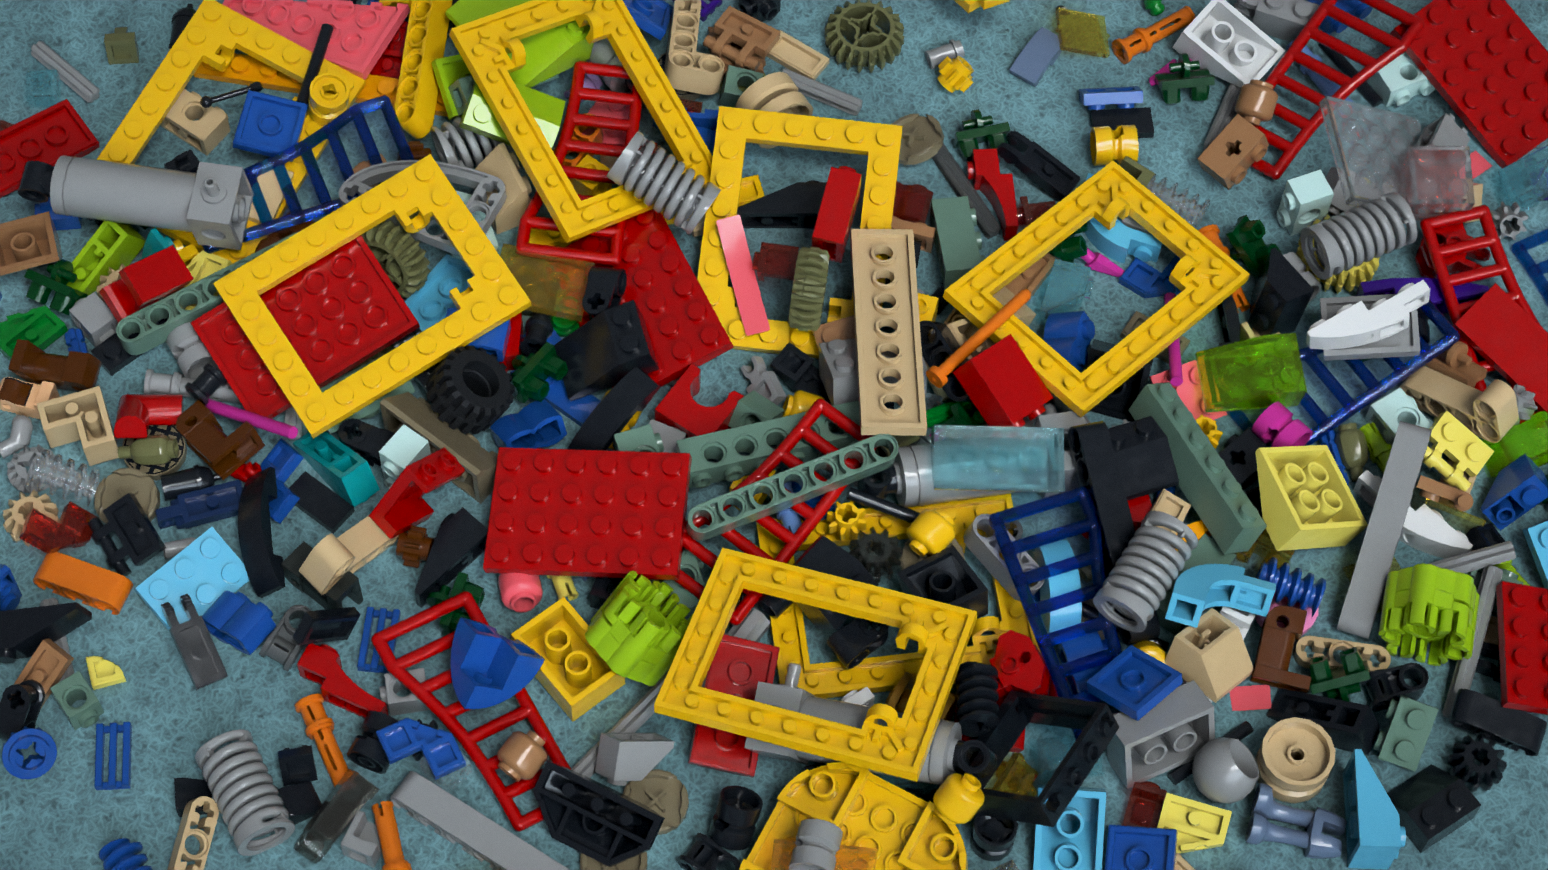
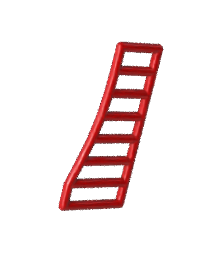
M1323 0L1265 80V82L1274 86L1273 90L1276 85H1279L1320 108L1309 120L1277 103L1273 115L1301 130L1292 142H1289L1260 125L1255 126L1265 134L1269 145L1282 151L1283 154L1275 165L1261 159L1258 162H1254L1250 167L1274 180L1279 179L1298 152L1333 110L1370 77L1407 51L1424 27V21L1421 18L1386 0H1359L1408 25V29L1398 39L1334 6L1338 0ZM1326 16H1329L1390 49L1378 58H1374L1323 32L1318 27ZM1311 38L1361 64L1364 68L1351 78L1301 51ZM1296 62L1341 87L1328 98L1284 74L1292 63Z
M577 61L574 64L565 119L554 154L568 178L616 184L606 177L609 171L563 165L568 151L619 158L628 143L639 131L643 100L634 84L632 86V93L583 88L585 74L630 79L623 66ZM581 100L628 105L630 106L628 120L579 114ZM575 125L626 132L624 146L574 140L572 136ZM536 191L519 221L515 247L518 254L609 266H618L621 263L626 220L588 234L590 236L611 238L610 253L529 243L531 228L560 232L552 218L536 216L543 204L541 197ZM578 194L581 201L593 197Z
M1481 205L1421 220L1420 228L1452 325L1479 300L1459 303L1453 286L1500 275L1508 291L1506 293L1540 325L1510 267L1488 206ZM1480 219L1484 236L1442 246L1439 245L1434 229ZM1487 247L1490 248L1496 264L1449 275L1444 260L1445 257ZM1455 331L1457 340L1468 345L1467 355L1472 357V362L1487 369V372L1496 370L1486 360L1478 362L1474 348ZM1484 379L1475 385V389L1482 392L1487 388ZM1539 410L1535 411L1531 416L1530 422L1520 419L1519 425H1514L1510 430L1548 421V411L1545 414H1542Z
M817 399L779 446L753 473L731 491L770 477L769 474L780 462L789 468L803 464V461L790 453L801 439H804L824 455L839 450L811 429L821 414L858 441L873 435H861L858 424L824 399ZM855 458L844 460L846 466L850 469L861 467L860 462ZM816 471L814 472L815 477L820 481H828ZM848 485L825 493L814 508L805 502L790 507L805 518L794 534L771 516L756 520L755 522L785 543V546L775 558H772L735 529L723 533L721 536L744 553L788 563ZM732 505L725 506L723 508V511L727 510ZM700 516L693 520V524L700 528L705 524L710 526V521ZM686 521L683 547L713 569L718 557L689 536L686 529ZM680 569L679 580L674 581L700 600L705 587ZM743 589L742 592L746 596L734 610L729 622L733 625L741 624L762 597V593Z
M464 591L373 634L371 642L387 671L426 705L459 741L496 796L514 830L523 831L543 821L544 818L540 807L521 815L513 798L535 787L543 768L538 770L532 779H520L519 782L516 781L505 787L495 771L499 769L497 765L500 762L497 755L487 759L477 745L478 742L527 718L534 732L545 741L543 747L551 762L571 770L525 687L514 695L520 707L468 732L456 717L471 709H465L460 701L445 707L432 694V692L452 683L451 669L422 683L405 670L451 648L455 631L397 659L387 643L461 607L465 608L471 620L489 625L472 594Z

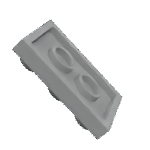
M1397 294L1320 298L1321 319L1326 321L1335 316L1337 311L1347 304L1354 305L1360 301L1370 310V307L1382 298L1388 300ZM1417 309L1409 313L1408 328L1390 337L1362 346L1323 350L1324 361L1420 356Z

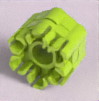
M1425 563L1389 572L1386 579L1378 634L1386 641V650L1392 656L1397 655L1401 636H1403L1400 657L1402 658L1413 657L1416 639L1415 660L1418 662H1425L1428 643H1430L1428 665L1441 666V663L1445 664L1448 662V658L1451 660H1462L1463 651L1465 659L1471 658L1480 598L1474 585V579L1464 573Z
M629 571L591 618L585 638L613 672L622 677L642 682L645 685L655 686L670 668L693 614L688 620L685 619L691 609L684 604H677L680 599L676 593L670 596L674 589L663 581L661 583L659 581L651 583L642 574L634 581L638 574L636 571Z

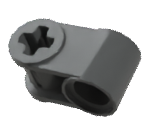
M304 605L290 607L276 629L268 636L259 655L263 658L268 656L282 664L283 669L288 672L304 645H299L293 639L297 629L293 628L289 621L294 618L302 619L306 611L311 610Z

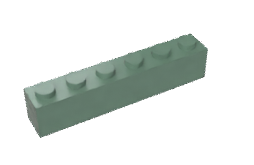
M1170 382L1146 384L1128 411L1135 421L1152 416L1166 434L1179 478L1178 486L1223 553L1230 554L1249 551L1267 527L1258 510L1253 506L1242 490L1241 485L1236 481L1224 460L1219 456L1210 443L1209 438L1204 434Z

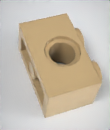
M184 89L160 125L203 154L208 155L230 132L228 115L217 106L202 107L200 104L202 97L194 91L190 93Z

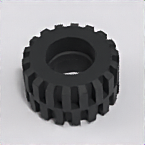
M474 346L458 347L433 370L426 383V389L429 390L426 396L427 400L432 402L430 406L432 411L440 415L438 418L442 422L446 421L449 423L448 427L453 430L459 428L460 432L465 434L469 431L472 434H478L481 430H487L510 407L509 405L514 399L512 394L515 392V387L510 383L512 381L511 374L505 371L507 367L503 362L500 364L496 360L498 357L494 354H487L483 348L476 350Z

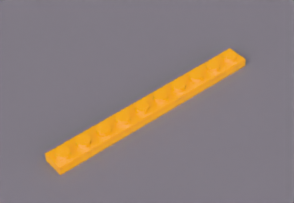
M234 53L229 67L224 72L202 62L194 73L196 78L247 86L254 82H261L262 87L266 89L298 94L302 83L250 55ZM369 74L365 80V86L355 103L394 108L399 79ZM439 89L435 115L448 117Z

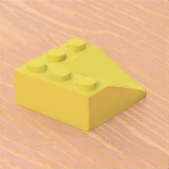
M1327 445L1261 447L1255 451L1262 517L1267 525L1266 530L1270 540L1277 551L1346 546L1368 526Z

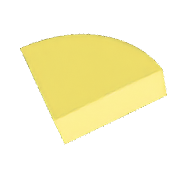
M86 657L93 690L126 682L125 676L118 665L103 659V657Z

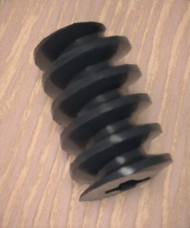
M965 662L960 664L956 675V684L958 685L956 687V695L958 697L957 719L961 726L962 734L967 737L976 738L987 735L991 728L999 724V716L997 715L999 712V705L997 704L999 693L996 691L998 689V681L996 680L998 670L994 666L977 662Z

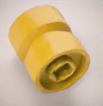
M326 72L317 75L311 81L308 110L309 115L317 124L326 127L336 126L346 118L350 90L345 78L336 73Z
M1134 124L1117 125L1115 130H1112L1110 126L1092 127L1090 131L1092 164L1094 166L1107 165L1113 160L1121 164L1126 156L1137 162L1139 144L1136 126Z

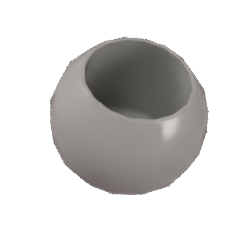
M1218 737L1208 741L1196 753L1192 763L1193 780L1197 789L1213 802L1232 804L1243 800L1255 788L1259 777V769L1254 756L1241 741L1234 738Z

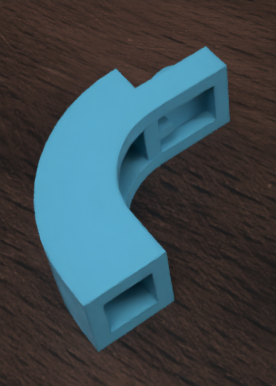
M1088 173L1086 181L1094 174ZM1094 217L1087 222L1088 231L1085 232L1086 236L1100 252L1109 258L1124 264L1127 254L1143 262L1158 261L1162 243L1152 234L1132 229L1120 222L1118 218L1111 230L1104 227Z
M1050 536L1024 539L1023 548L1041 567L1045 576L1044 584L1040 588L1038 627L1047 640H1065L1080 636L1082 616L1081 584L1077 562L1070 544L1067 540H1056Z
M1228 564L1198 565L1187 569L1178 576L1166 610L1165 619L1197 628L1202 611L1216 606L1231 607L1267 617L1276 590V584L1244 575L1245 568Z

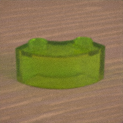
M1547 411L1538 412L1532 415L1531 419L1514 425L1498 443L1482 440L1494 451L1486 462L1491 477H1497L1502 469L1523 454H1526L1538 467L1548 463Z

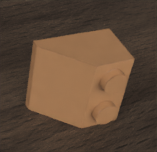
M49 211L0 224V276L52 263L63 258L58 233Z

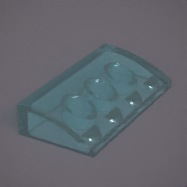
M934 425L931 430L934 490L1065 492L1064 428Z

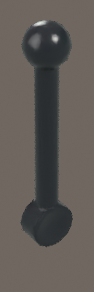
M254 82L248 87L211 98L204 96L201 98L200 104L204 108H209L212 103L246 94L248 90L260 92L263 87L261 82Z

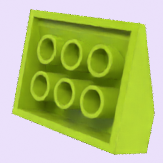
M458 0L446 10L445 15L456 26H460L531 0ZM572 21L521 39L520 41L526 52V64L522 69L509 73L512 80L531 88L574 67L577 61L590 59L594 43L589 44L586 40L590 27L586 25L579 28L577 22ZM508 53L509 58L512 59V53Z

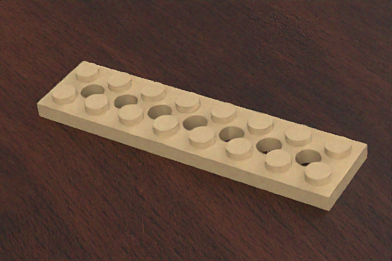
M851 229L850 246L861 435L926 436L927 418L913 229ZM886 254L890 259L881 260L876 255ZM888 278L891 283L882 284L877 279ZM881 302H889L893 305V307L882 308L878 304ZM885 326L891 327L895 332L885 333L880 328ZM890 351L895 353L897 356L894 358H886L881 353ZM888 376L895 377L898 382L890 384L885 382L883 378ZM895 402L900 407L898 409H889L884 404Z

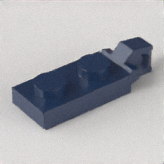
M238 479L177 495V499L170 501L171 506L155 510L159 528L164 529L176 525L177 529H187L237 516L243 490L241 480Z

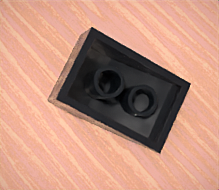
M634 300L604 310L554 345L556 355L566 361L568 372L563 377V381L570 402L615 386L636 366L646 374L659 370L644 317Z

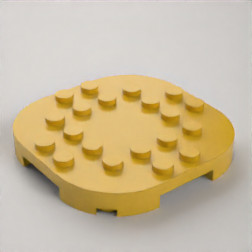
M843 762L827 763V765L801 772L782 789L777 797L778 802L747 859H743L739 870H789L792 851L797 846L795 842L799 823L805 819L825 820L835 824L843 831L840 849L835 855L837 858L835 870H968V860L965 845L957 826L943 821L936 814L934 803L931 801L927 802L870 773L869 769Z

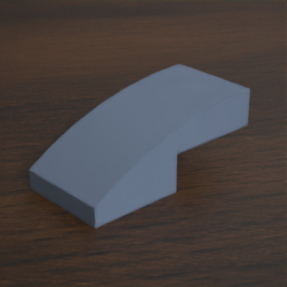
M1041 27L1009 69L1010 74L1036 87L1049 65L1052 66L1067 44V40Z

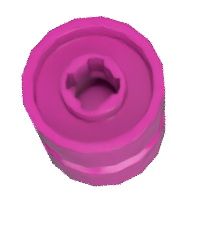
M1279 401L1274 402L1265 409L1251 429L1265 444L1272 443L1271 447L1305 446L1313 433L1301 420H1292L1293 413Z

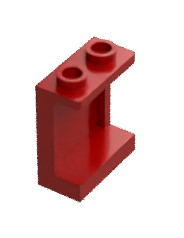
M445 447L406 466L370 513L369 517L390 539L411 529V526H416L428 520L434 513V510L422 496L461 476L465 472L464 467Z

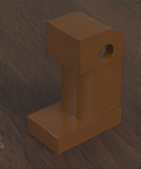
M17 339L8 369L29 383L41 384L42 381L55 383L57 389L79 392L95 387L102 362L90 353L69 351L68 356L48 354L28 340Z
M199 400L185 410L176 422V428L186 439L189 448L222 480H225L265 446L255 428L248 421L244 422L227 436L213 413Z
M1277 606L1268 613L1262 625L1253 666L1254 671L1250 679L1251 682L1303 693L1308 692L1312 677L1288 671L1295 640L1298 641L1303 633L1307 615L1306 610L1289 606ZM1276 622H1282L1285 628L1279 627Z

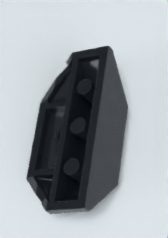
M547 760L533 790L551 837L609 867H613L650 850L665 819L648 806L585 775Z

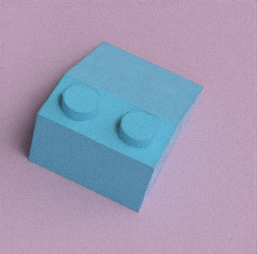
M1354 749L1342 773L1345 819L1347 820L1346 847L1348 868L1388 870L1393 860L1398 858L1400 848L1405 846L1406 830L1405 827L1400 826L1399 813L1361 749Z
M1037 784V797L1046 786L1045 784ZM1080 787L1054 827L1035 824L1033 870H1102L1106 790L1104 788Z

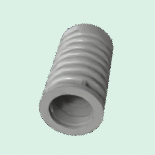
M461 117L455 118L452 124L447 121L441 125V130L436 126H432L430 132L440 162L473 169L474 164L477 167L498 144H501L492 139L489 141L487 137L476 134L477 142L474 132L458 127ZM464 138L466 139L468 149L465 145ZM505 144L509 153H515L511 146ZM455 146H456V148H457V152H458V155H459V158H460L459 161H458V157H457V153H456Z
M638 131L606 177L619 186L624 184V189L627 192L634 190V196L637 199L644 197V203L647 206L654 204L653 209L655 212L660 213L664 210L663 216L665 219L670 220L675 216V226L682 228L686 234L690 235L721 189L711 182L704 184L705 178L702 175L694 178L695 170L692 168H688L683 173L686 166L685 163L679 161L674 165L676 158L672 154L664 158L666 154L664 148L660 147L653 153L656 146L655 142L652 140L647 141L648 139L644 137V134Z
M1390 192L1379 197V199H1373L1369 203H1363L1359 207L1344 211L1338 216H1332L1328 220H1322L1319 223L1305 227L1300 234L1301 248L1312 272L1318 278L1326 280L1333 275L1342 273L1343 270L1348 271L1353 266H1360L1363 262L1379 258L1384 253L1388 254L1394 249H1400L1403 246L1414 243L1417 238V225L1407 201L1397 192ZM1394 208L1397 209V211L1401 214L1404 220H1401V218L1399 217L1398 213L1395 211ZM1403 224H1406L1407 235ZM1315 251H1316L1317 257H1318V259H1319L1321 265L1323 266V268H1321V266H1320V265L1318 264V262L1316 261V258H1315V255H1314V252H1315Z
M1149 511L1142 520L1141 527L1135 531L1134 537L1129 541L1128 547L1123 550L1122 556L1116 561L1115 567L1109 573V577L1104 580L1103 587L1094 596L1093 603L1097 610L1109 621L1123 629L1132 632H1143L1147 627V621L1153 618L1154 611L1160 607V601L1165 599L1166 591L1171 589L1172 582L1178 578V572L1184 568L1185 561L1191 557V551L1198 546L1196 534L1185 523L1170 514L1161 511ZM1157 526H1162V527L1169 528V529H1171V530L1177 532L1178 534L1176 535V534H1174V533H1172V532H1170V531H1168V530H1165V529H1163V528H1159V527H1157ZM1114 608L1118 610L1121 614L1125 615L1130 619L1135 620L1136 622L1124 619L1114 611Z
M243 729L225 732L212 738L199 748L195 754V760L198 767L203 770L204 780L207 782L210 792L213 793V799L218 804V810L223 815L224 823L228 826V831L233 836L234 844L240 855H258L283 843L293 834L295 825L293 821L288 819L289 812L283 807L282 797L278 796V789L273 785L272 776L268 774V768L263 763L262 755L258 753L257 745L253 743L251 732ZM233 740H239V741H237V742H233V743H231V744H228V745H226V746L220 748L218 751H216V752L214 753V751H215L219 746L223 745L224 743L229 742V741H233ZM275 831V834L269 837L258 840H252L253 838L261 837Z

